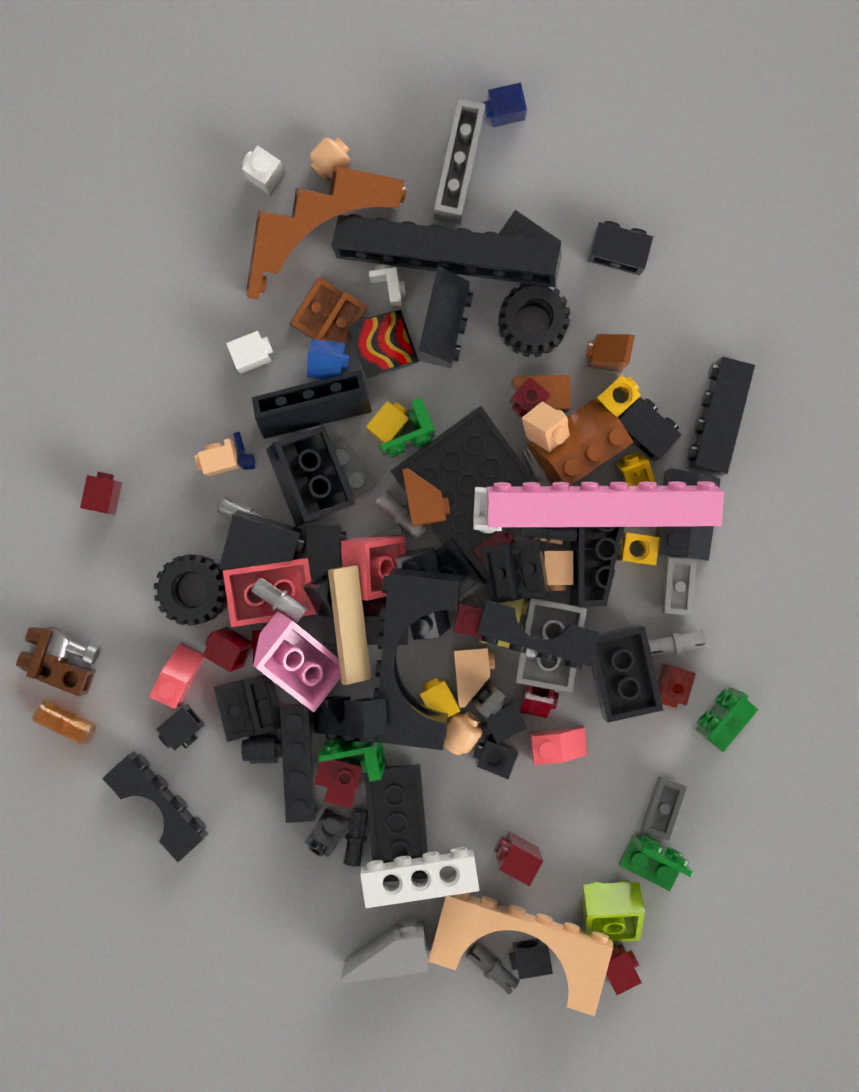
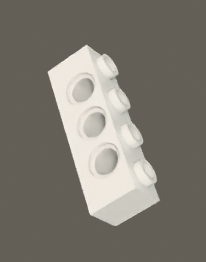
M459 847L452 849L451 853L442 855L434 851L424 853L422 858L411 859V856H401L395 858L394 862L383 863L382 860L367 862L366 866L362 867L360 873L365 908L479 891L473 850ZM445 866H451L456 871L451 877H444L441 875L440 870ZM417 870H422L427 874V878L423 881H416L413 879L412 874ZM387 875H395L398 877L399 882L396 885L390 886L384 882V878Z

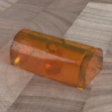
M44 700L39 705L32 717L34 722L79 744L89 743L96 729V724L47 700Z

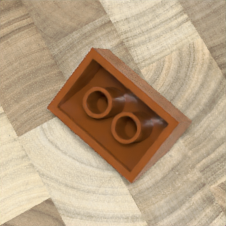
M591 400L567 416L570 437L554 450L548 452L532 441L526 445L541 469L544 470L551 484L554 482H566L571 486L634 442L618 417L595 400Z

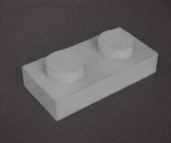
M667 557L662 613L692 616L697 560Z

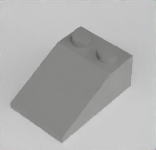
M529 598L523 631L536 639H549L561 633L568 624L584 628L587 608ZM528 648L525 654L519 652L515 683L572 693L576 668L564 665L566 659L556 656L553 662L536 657L538 651Z
M417 918L403 919L400 921L401 923L393 925L346 958L341 976V984L428 972V947L424 920L417 921Z

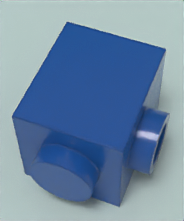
M312 339L308 350L307 377L322 380L342 375L343 371H348L350 355L345 354L346 343Z

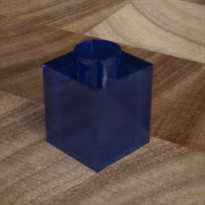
M521 82L488 90L487 101H483V104H485L486 119L491 118L493 127L525 120L527 107Z

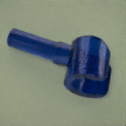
M240 432L233 433L238 449V464L243 470L255 469L254 454H245Z

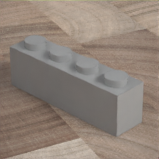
M461 99L457 100L434 206L435 220L461 225L484 120L485 104Z

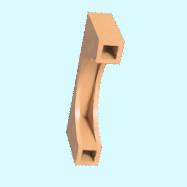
M471 892L445 897L428 962L456 971L465 950L480 937L501 930L524 932L544 942L560 960L568 982L567 1008L595 1016L613 950V941L609 940V936L598 931H592V934L581 931V928L573 923L565 922L562 925L553 922V918L544 914H536V916L527 914L524 908L516 905L505 907L499 905L498 901L494 898L483 896L480 899L471 896Z

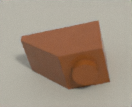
M597 334L593 342L588 341L585 358H589L588 367L621 373L630 363L635 335Z
M570 375L513 376L511 386L516 391L531 377L550 393V397L545 401L547 405L556 410H561L563 413L571 409Z
M402 469L412 527L445 522L446 515L450 514L448 498H442L440 490L410 469Z

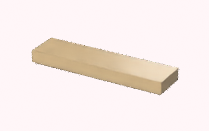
M351 565L328 570L342 684L349 685L371 679L358 566Z

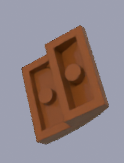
M319 276L289 325L312 339L346 343L351 335L347 324L359 321L368 306L347 292H342Z

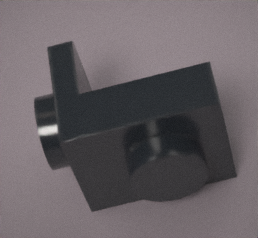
M325 808L307 837L305 844L309 846V850L321 857L323 855L329 857L350 822Z

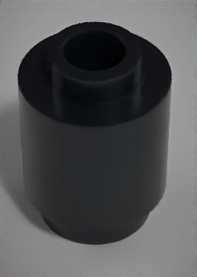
M277 735L249 736V739L242 740V760L249 761L250 764L278 763L279 757H282V740H279Z

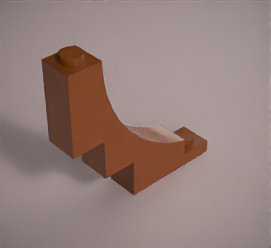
M334 166L329 194L296 188L292 216L258 210L246 296L259 300L260 293H265L267 276H263V271L279 274L285 260L295 246L314 228L328 219L348 211L367 207L399 209L400 203H404L406 197V186H403L404 180Z

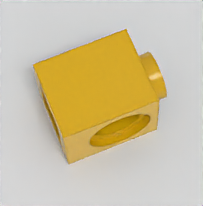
M621 375L595 401L618 417L641 394L638 392L639 386L630 377L625 378ZM614 390L624 392L626 396L624 403H618L613 399Z
M387 401L366 428L383 443L396 439L410 422L406 416L408 411L397 402L392 405Z
M623 533L618 561L656 565L660 537ZM633 541H638L642 545V553L637 557L633 556L629 550L630 544Z
M436 677L422 685L424 689L420 691V696L426 707L442 713H448V717L460 712L459 705L445 679L439 681Z

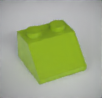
M622 880L617 883L603 884L601 882L584 884L582 890L583 931L592 934V931L604 933L613 942L640 941L645 916L640 882Z

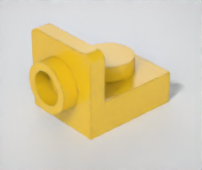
M641 453L627 454L622 457V460L615 462L616 468L622 474L623 481L628 483V486H639L640 482H655L650 462Z

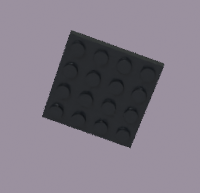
M479 406L390 471L405 492L402 469L408 468L440 490L442 498H448L450 514L446 515V521L429 524V526L442 544L454 538L465 554L497 532L483 533L473 529L475 487H494V483L498 482L510 483L511 487H523V483L536 482L482 406Z

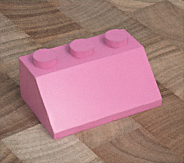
M278 611L259 634L253 666L312 712H315L341 678L339 658L294 621Z

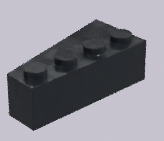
M577 527L576 542L570 541V551H573V585H570V605L607 606L615 573L614 567L617 555L620 554L622 545L620 543L625 527Z

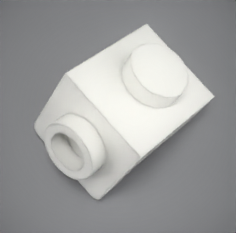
M379 265L374 267L373 271H369L371 283L387 281L391 308L402 307L401 298H406L404 281H398L397 268H391L390 265Z
M475 487L473 529L483 533L502 531V527H488L486 521L487 488Z

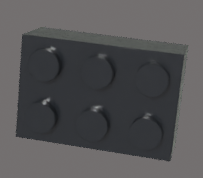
M635 625L599 633L591 661V668L602 718L609 723L663 711L645 626Z

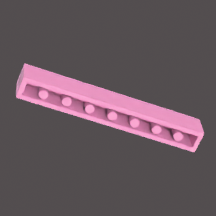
M679 481L668 482V486H657L655 482H640L639 486H628L626 482H611L610 486H599L596 482H582L581 486H569V483L554 482L552 486H540V483L526 482L523 483V487H511L510 483L498 482L494 483V487H487L486 521L488 527L722 526L724 491L715 486L714 482L709 481L697 482V486H686V483Z

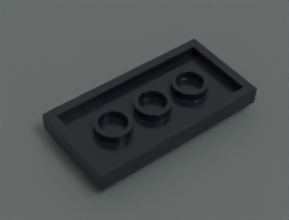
M420 764L385 767L381 780L371 782L369 781L368 773H364L372 861L382 860L383 863L394 862L395 858L401 856H411V859L422 858V855L428 852ZM417 870L412 874L414 880L426 879L427 874L422 870ZM387 875L384 878V882L399 881L395 875Z

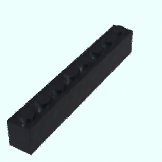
M349 214L348 216L338 215L331 244L338 259L435 272L437 267H440L458 275L555 288L562 258L561 243H557L552 239L533 240L522 235L502 236L491 231L478 233L466 228H458L457 230L447 229L436 224L424 226L417 225L411 221H403L402 223L392 222L381 217L375 219L363 218L357 214Z

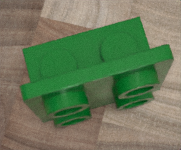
M422 397L411 401L412 409L408 411L416 431L379 445L383 456L389 454L390 458L396 457L406 452L405 447L415 444L416 448L431 442V437L435 436V430Z
M730 687L728 690L724 689L715 699L716 705L710 712L705 711L700 716L695 730L720 751L724 752L759 709L747 700L749 697L747 694Z
M342 737L332 738L324 743L318 754L319 762L364 754V756H361V766L363 773H368L370 782L381 780L386 766L382 743L374 741L359 742V739L342 740Z
M635 834L632 835L618 863L621 867L668 891H671L680 872L691 878L694 875V871L688 866L689 861L683 858L682 853L671 847L665 850L658 845L657 840L646 834H643L642 837Z

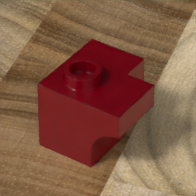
M344 757L319 763L314 784L328 787L324 799L325 802L352 809L362 773L361 760Z

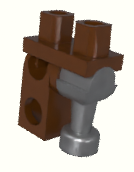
M29 627L25 641L37 646L34 654L26 651L21 652L16 666L27 672L26 677L37 679L78 697L88 694L96 670L67 662L69 654L81 657L83 664L94 667L99 659L101 646L90 643L85 647L74 642L72 635L68 632L54 627Z

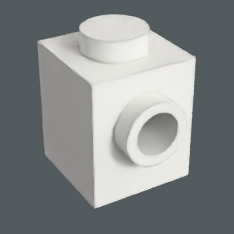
M258 145L253 152L247 153L242 162V171L246 179L269 195L285 173L281 161Z
M258 331L226 343L235 367L241 374L272 362L269 354L273 353V349L268 337L262 338Z

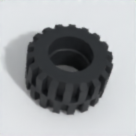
M521 283L517 289L514 287L510 290L509 295L503 300L498 317L499 334L501 337H504V343L507 347L510 345L513 348V352L516 354L522 352L525 357H529L530 354L539 357L542 353H550L553 348L561 343L570 324V308L566 307L567 300L565 296L562 298L559 296L560 290L557 288L552 290L547 286L527 285L525 283ZM527 306L540 307L549 317L550 324L548 329L539 334L526 332L518 323V312Z
M191 554L177 556L173 558L172 562H167L163 566L164 570L159 571L156 576L159 578L158 583H154V589H157V595H154L155 601L160 602L159 610L166 612V618L175 620L180 625H198L216 618L217 614L225 609L224 604L227 602L223 571L219 569L220 564L215 563L209 557ZM189 573L199 574L207 586V595L198 606L185 604L179 595L180 581Z

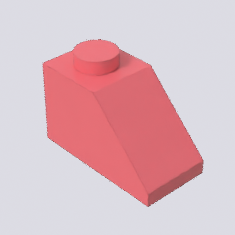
M179 643L162 669L149 697L174 709L181 706L204 659L203 653Z
M585 727L529 732L531 760L534 765L562 763L587 755Z

